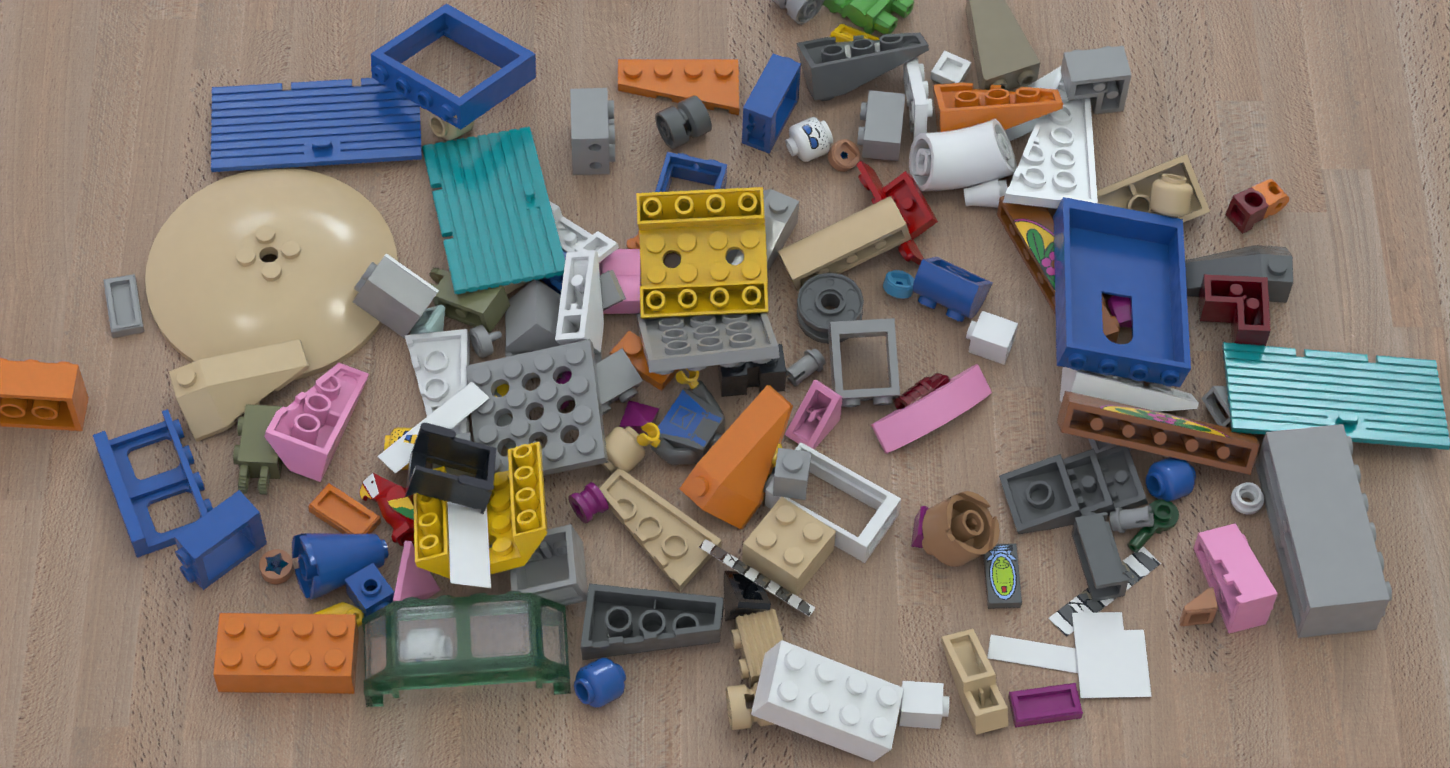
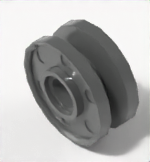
M837 273L817 274L808 279L800 288L797 298L799 327L811 339L829 344L828 325L830 322L862 320L864 300L861 289L853 280ZM829 306H830V307H834L835 309H833V310H828V309H826L825 307H829ZM842 338L840 339V342H843L849 338Z

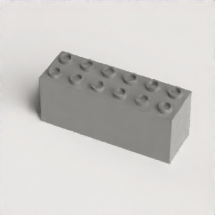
M1343 424L1266 432L1255 463L1298 638L1376 630L1381 618L1385 615L1388 602L1392 600L1391 585L1389 581H1385L1382 572L1384 570V558L1381 552H1377L1375 545L1376 528L1373 522H1369L1367 515L1369 508L1368 498L1365 493H1361L1359 485L1361 481L1360 469L1357 464L1354 465L1352 459V439L1350 436H1346Z

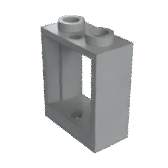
M895 318L830 322L828 325L832 390L842 396L841 407L861 406L860 401L873 400V405L893 404L892 399L900 396ZM886 336L889 387L843 390L840 339Z

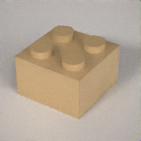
M781 496L743 543L742 562L797 596L833 552L836 531Z

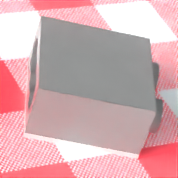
M385 254L378 265L372 262L354 287L359 293L352 302L405 338L404 335H408L439 290L394 258Z

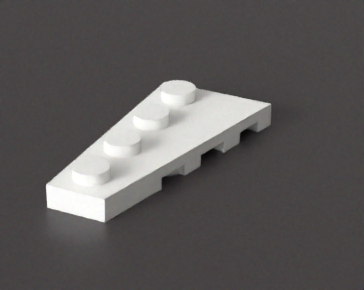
M467 329L404 335L427 416L468 385L466 366L470 362V336ZM469 415L452 428L456 434L469 432Z

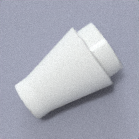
M997 178L964 188L965 205L998 208L999 198L1005 196L1007 191L1006 180H998Z

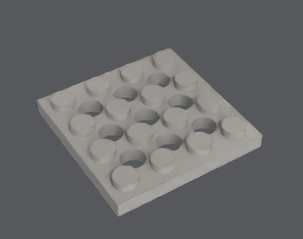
M767 313L641 319V314H636L637 326L649 373L655 372L665 375L674 372V370L686 368L691 371H700L707 366L713 365L734 367L739 362L748 361L762 364L771 361V359L779 358V346Z
M590 339L466 366L468 384L473 382L489 397L487 401L471 413L474 442L496 448L495 473L509 470L508 456H501V450L506 444L514 443L518 447L523 444H531L536 438L541 436L548 439L546 446L542 449L543 476L608 462L594 347ZM561 372H572L571 379L567 383H556L557 376ZM540 378L541 381L538 388L532 391L525 389L528 380ZM502 384L509 385V391L505 396H494L495 389ZM565 401H575V408L570 413L563 414L560 412V407ZM533 408H544L541 418L537 420L529 419V413ZM509 413L513 415L509 425L505 427L498 426V419L503 414ZM568 431H579V437L575 442L564 443L563 439Z

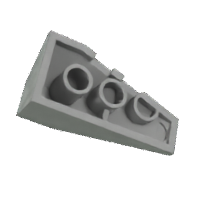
M772 189L763 191L767 272L777 258L778 250L783 248L798 223L799 213L798 200ZM734 249L728 252L726 260L731 265H738L744 260V254L740 250Z

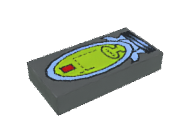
M1016 543L996 544L993 549L983 555L988 609L1021 608L1022 597Z

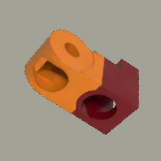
M1269 179L1233 195L1225 215L1243 234L1251 230L1255 223L1267 218L1269 215L1272 216L1280 212L1289 202V196L1273 179Z

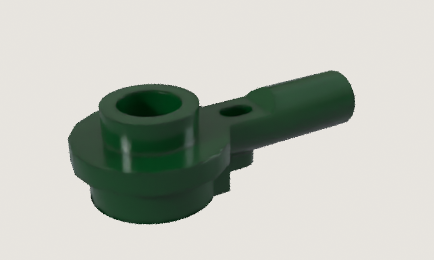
M1159 499L1149 504L1152 508V511L1149 513H1153L1154 525L1153 527H1142L1128 543L1131 551L1137 553L1155 533L1161 534L1163 531H1167L1176 525L1179 519V511L1172 502Z

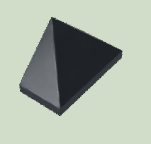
M724 571L725 621L736 619L737 616H744L745 614L750 615L751 613L756 614L757 612L770 610L771 602L763 587L737 571Z

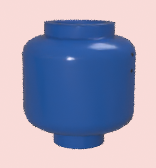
M1168 457L1154 462L1149 467L1145 478L1146 487L1153 497L1171 502L1188 496L1193 491L1196 472L1193 466L1186 460Z
M599 658L578 670L574 682V690L582 703L594 708L603 707L622 696L625 689L626 675L619 664L614 663L608 658Z

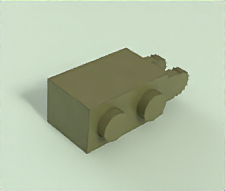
M435 267L429 273L431 279L438 283V285L429 283L439 290L433 299L435 306L443 305L445 307V316L473 327L483 325L487 332L491 333L510 306L505 288L502 285L495 288L489 287L484 290L478 289L473 292L467 291L463 294H455L449 270L446 271Z
M246 404L244 417L238 418L237 432L238 436H241L240 445L234 446L233 463L239 466L238 490L243 494L248 492L250 478H260L258 480V490L261 495L268 494L270 479L281 478L283 461L264 436L276 411L283 406Z

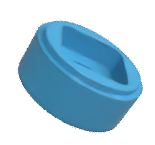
M893 270L886 274L883 289L893 297L909 298L913 294L915 279L904 271Z

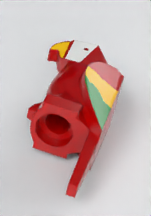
M372 473L363 481L360 487L359 494L361 499L367 501L369 498L378 503L383 518L393 528L391 537L394 543L404 546L405 541H411L414 544L413 495L405 497L406 488Z

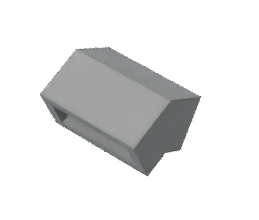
M1213 386L1201 399L1219 426L1231 428L1227 387ZM1216 403H1221L1222 407L1229 416L1227 420Z

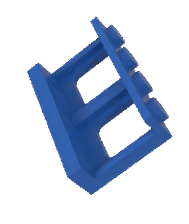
M168 409L162 411L163 422L111 440H108L105 431L93 435L98 454L137 558L175 545L174 537L193 524L190 523L164 533H158L148 511V507L151 504L184 492H189L193 496L200 518L213 509L209 498L202 499L200 492L204 491L205 487L199 471L192 473L190 465L195 464L190 447L189 445L182 447L180 439L185 436L179 419L172 421ZM163 440H170L180 462L179 466L146 479H137L128 458L129 453Z

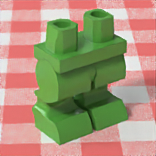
M824 0L823 5L831 13L838 12L843 18L847 16L852 23L864 28L863 31L871 35L875 30L883 34H891L898 22V19L892 16L891 13L894 11L903 18H906L913 10L914 1Z

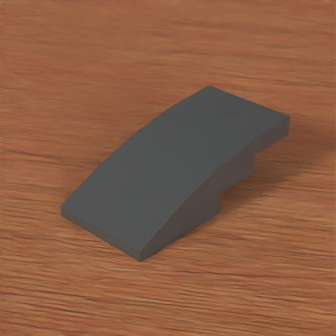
M1120 445L1096 453L1093 448L1065 459L1062 458L1061 454L999 475L1018 534L1074 525L1075 517H1080L1088 512L1096 514L1107 512L1108 516H1110V512L1115 511L1117 507L1126 510L1149 504L1128 447Z

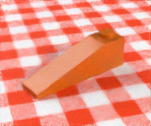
M973 83L933 85L937 132L971 127L993 119L998 120L1004 130L1063 109V102L1058 89L1020 87L1016 92H1010L1001 89V85H991L990 90L973 89Z
M767 385L701 458L679 489L702 510L739 529H744L762 504L765 494L763 492L767 476L772 473L774 467L772 461L778 444L782 442L793 405L773 387Z

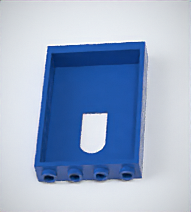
M1063 197L1053 216L1057 366L1101 373L1106 376L1112 375L1129 378L1135 381L1163 384L1169 387H1181L1191 370L1183 219ZM1102 293L1131 298L1132 340L1129 343L1116 344L1105 336L1102 322Z

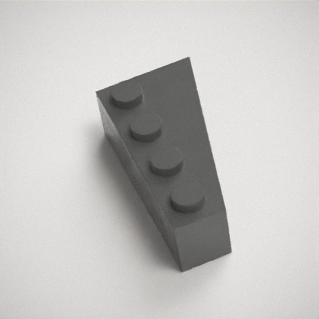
M589 583L580 646L582 660L719 643L724 613V597Z

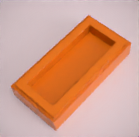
M330 483L308 506L310 513L342 534H371L381 523L379 515Z

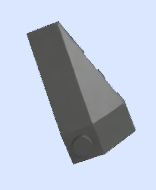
M920 32L884 34L879 40L866 39L864 35L854 36L853 41L836 42V37H824L796 43L806 86L814 101H828L835 96L844 95L929 51V45Z
M1253 245L1185 260L1187 296L1198 297L1204 274L1268 277L1269 302L1287 303L1293 285V257L1286 247Z

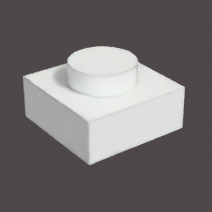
M944 51L931 71L930 79L941 84L962 83L971 69V62Z

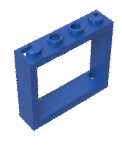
M446 3L372 52L371 71L372 78L379 83L384 84L399 95L406 97L421 108L428 110L461 130L536 78V54ZM444 35L502 69L459 98L401 63Z

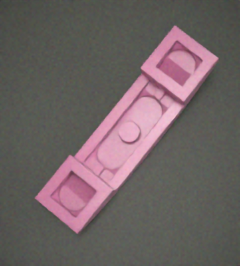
M975 364L951 378L950 382L903 409L895 410L871 424L884 452L889 453L958 417L985 399L992 391L979 365Z

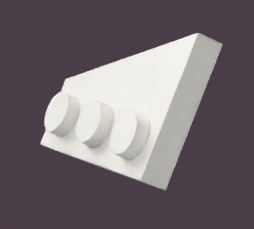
M917 57L903 65V81L907 107H909L910 132H913V141L919 133H927V117H932L933 114L932 99H928V82L924 81V64H919Z

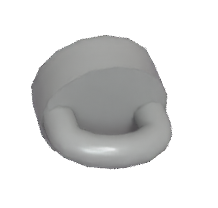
M483 325L471 328L469 336L476 354L481 358L492 355L494 353L492 342L500 339L502 333L495 331L488 334Z

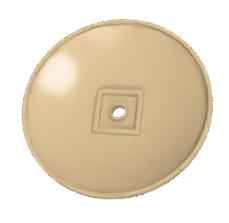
M273 168L250 170L228 176L206 186L184 201L170 215L157 234L149 253L145 275L146 294L150 311L160 332L169 344L191 363L200 359L300 339L309 369L294 379L298 380L321 373L343 362L362 348L375 335L383 323L352 302L359 293L354 287L372 262L378 265L385 254L398 261L397 249L392 233L380 212L368 199L349 185L330 176L304 169ZM267 254L278 256L274 262L265 263L261 260Z

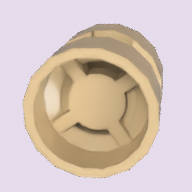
M754 683L751 689L745 684L726 687V703L731 730L751 728L753 722H757L760 727L776 725L751 715L752 709H746V703H754L758 683Z

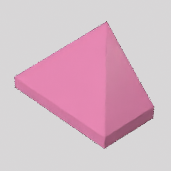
M411 541L404 542L393 598L395 615L403 616L440 591L431 573L416 566L415 550Z

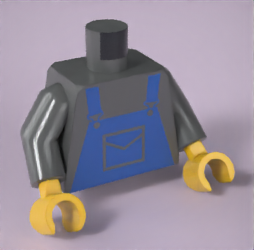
M687 368L689 378L683 371H679L676 373V380L680 384H688L690 386L689 389L683 388L659 426L652 422L641 426V429L648 436L645 433L637 436V443L639 445L647 446L651 444V449L670 465L697 464L725 431L723 411L701 380L697 381L699 371H691Z

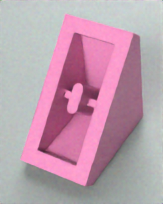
M814 380L785 435L798 444L801 442L815 449L840 421L842 396L818 380Z

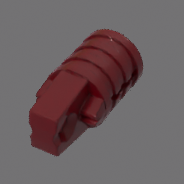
M936 373L931 377H924L895 399L896 409H903L950 382L949 377L940 373Z

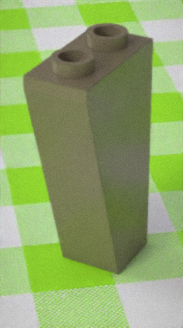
M966 0L965 11L979 89L990 90L991 85H1001V89L1010 90L1019 86L1025 87L1038 79L1040 61L1006 1Z

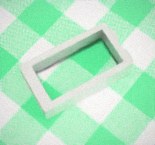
M800 442L795 450L811 452L810 473L877 511L859 537H856L790 498H784L836 531L834 546L865 563L898 517L901 498ZM774 474L770 475L763 489L765 492L764 506L772 509L781 498L773 496Z

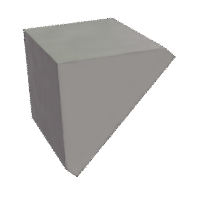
M534 279L509 299L510 306L505 312L506 352L537 351L560 346L555 340L560 306L557 297L561 296L559 293L539 280Z

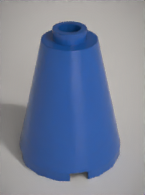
M301 533L295 535L292 540V558L298 557L299 568L294 569L303 595L306 598H310V600L317 599L344 586V579L371 563H374L377 568L382 567L389 555L385 540H380L377 534Z

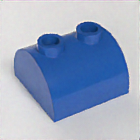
M939 257L922 259L913 283V292L920 295L919 303L935 309L938 303L948 308L946 312L948 317L963 322L965 317L972 319L977 314L993 282Z

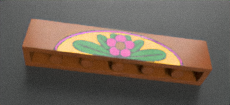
M1005 196L999 198L997 216L1056 315L1054 219L1050 215L1048 207L1004 203ZM1102 295L1103 332L1110 341L1117 343L1120 325L1115 316H1110Z
M1069 391L1064 393L1057 418V423L1062 433L1251 475L1260 445L1254 434L1231 432V428Z

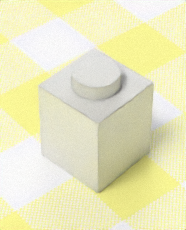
M982 311L978 321L972 320L967 331L966 339L970 340L969 353L1005 365L1015 341L1018 323Z
M902 681L904 689L900 704L899 726L940 729L942 717H948L949 696H943L944 683Z

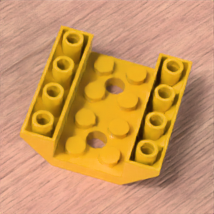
M763 187L636 193L637 224L640 237L641 319L769 313ZM737 249L744 254V260L740 264L731 265L727 262L726 256L731 250ZM674 252L680 255L681 263L677 267L668 268L664 265L663 260L668 253Z
M540 441L508 449L509 470L494 473V489L489 499L490 503L487 504L489 545H492L489 548L490 575L525 566L547 535ZM445 466L433 469L447 473ZM418 493L413 494L415 564L418 568L450 579L447 501Z

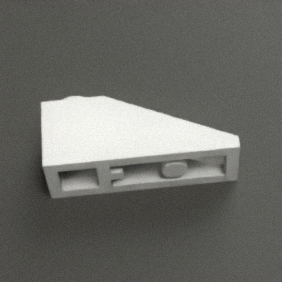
M596 250L567 252L555 340L560 345L590 339L593 343L594 354L601 353L604 318L598 252Z

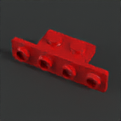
M859 161L856 164L861 173L858 178L862 185L872 192L874 196L871 199L872 203L875 204L891 196L907 224L911 239L898 246L900 254L907 262L912 260L920 266L924 258L914 239L938 221L914 178L909 172L905 171L886 186H883L875 170L863 161Z

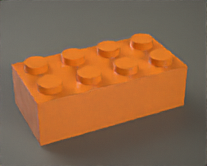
M0 358V426L83 431L89 397L78 364L65 361L44 363L32 359L10 361Z
M219 613L213 673L218 692L355 694L359 639L356 615Z

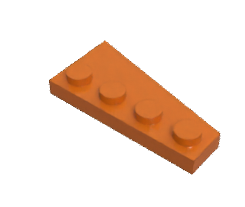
M618 59V91L655 99L658 96L668 97L675 103H679L694 95L702 101L706 109L714 110L715 107L729 110V114L739 115L738 59Z

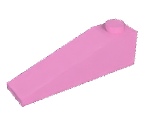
M338 363L317 379L311 389L305 393H299L295 397V401L288 407L283 406L276 411L264 437L289 471L321 482L369 376L368 373Z

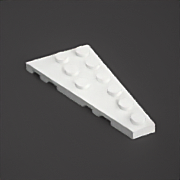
M1061 70L1058 71L1051 89H1058L1063 102V109L1038 118L1010 186L1006 191L1004 203L1056 209L1063 197L1098 203L1090 98L1068 100Z

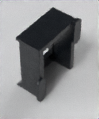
M422 423L410 454L405 497L418 493L474 509L478 508L481 509L480 513L484 514L494 489L496 448L455 437L456 432L452 429L430 423ZM426 462L475 474L476 476L475 478L467 475L456 476L425 468Z

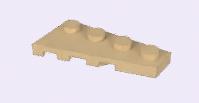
M617 469L599 488L607 500L609 509L679 592L712 557V555L699 548L702 542L707 539L721 547L722 540L624 470Z

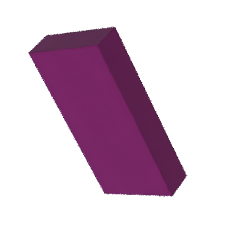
M1076 683L1012 691L1008 695L1015 728L1080 719L1083 715Z

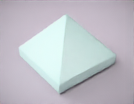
M437 305L426 309L411 329L410 334L443 331L445 307Z

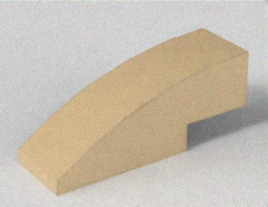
M974 629L942 636L941 642L956 688L975 734L1007 727L1008 707L996 685V674Z

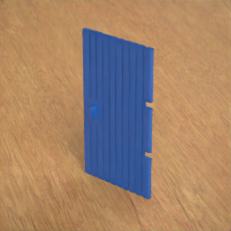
M361 78V86H352V79L291 82V90L283 91L282 83L212 87L211 172L422 160L420 106L399 95L384 84L379 83L374 78Z

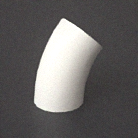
M996 119L957 130L919 133L914 138L909 154L910 174L920 191H942L971 187L990 180L1013 175L1017 168L1012 145L1003 126Z

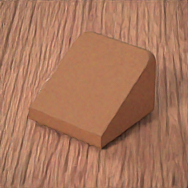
M1213 587L1208 588L1184 606L1179 620L1180 626L1210 624L1213 622L1218 609Z

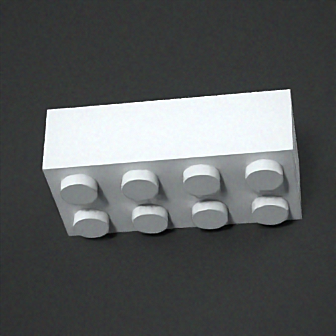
M781 640L764 655L751 715L874 762L892 749L904 688Z

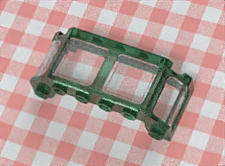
M509 591L500 595H488L486 593H475L469 597L442 595L436 599L423 600L409 597L402 601H393L362 619L366 707L384 706L383 694H392L393 698H400L399 690L536 681V689L543 688L545 683H553L554 695L571 694L566 607L536 594Z

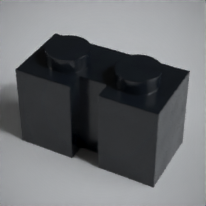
M778 344L779 358L771 359L767 363L758 364L748 361L739 362L734 367L718 365L721 397L747 395V388L759 387L760 393L767 385L773 387L777 392L785 391L786 366L782 344Z

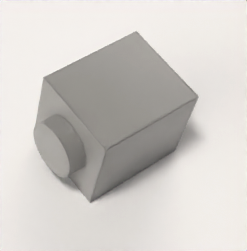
M778 448L773 496L806 500L811 452Z

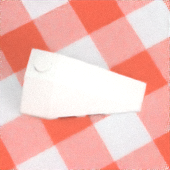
M1067 367L1062 368L1061 402L1065 391L1157 412L1197 409L1199 404L1192 394L1162 384L1149 382V385L1145 386L1143 381H1135L1112 375L1106 376L1101 373L1084 370H1073Z

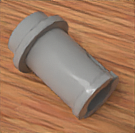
M815 348L813 350H806L801 359L789 368H786V376L791 375L787 378L788 381L796 387L815 371L821 372L823 365L826 364L824 356Z
M1151 506L1126 510L1117 507L1115 511L1110 512L1112 530L1125 533L1126 529L1153 527L1154 516L1153 513H1149L1152 511Z

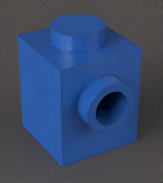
M374 563L344 579L347 595L354 605L362 610L364 619L368 624L376 619L382 620L392 613L395 592Z

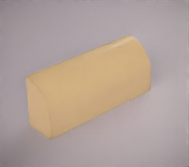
M889 196L778 250V254L799 294V290L804 283L817 274L829 272L840 274L910 240L911 236L892 197Z

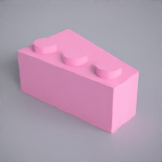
M1236 523L1198 533L1194 551L1209 587L1214 588L1218 609L1228 633L1266 624L1278 593L1248 545L1245 535L1241 533Z

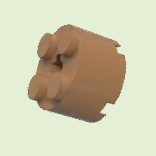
M964 491L930 507L926 511L922 525L924 536L922 546L925 552L929 555H934L940 562L948 566L960 567L993 549L998 542L1000 528L997 517L992 518L987 509L991 507L987 500L977 493Z

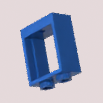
M772 54L743 107L742 144L770 154L799 100L801 63L795 62L789 57Z
M667 152L655 192H668L673 177L715 186L714 189H725L727 183V164L712 159L704 160L690 157L683 153Z
M240 490L174 537L178 548L175 554L182 563V566L179 567L181 573L189 583L192 584L195 581L202 590L267 544L260 512Z

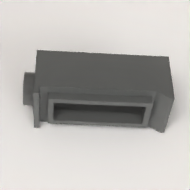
M1088 512L1080 517H1075L1072 529L1073 541L1092 602L1125 596L1129 581L1124 575L1125 571L1109 521L1106 522L1107 512L1098 514Z

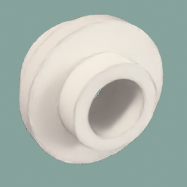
M1246 482L1234 488L1231 494V503L1240 513L1254 514L1262 508L1264 495L1256 484ZM1242 498H1249L1252 502H1246Z

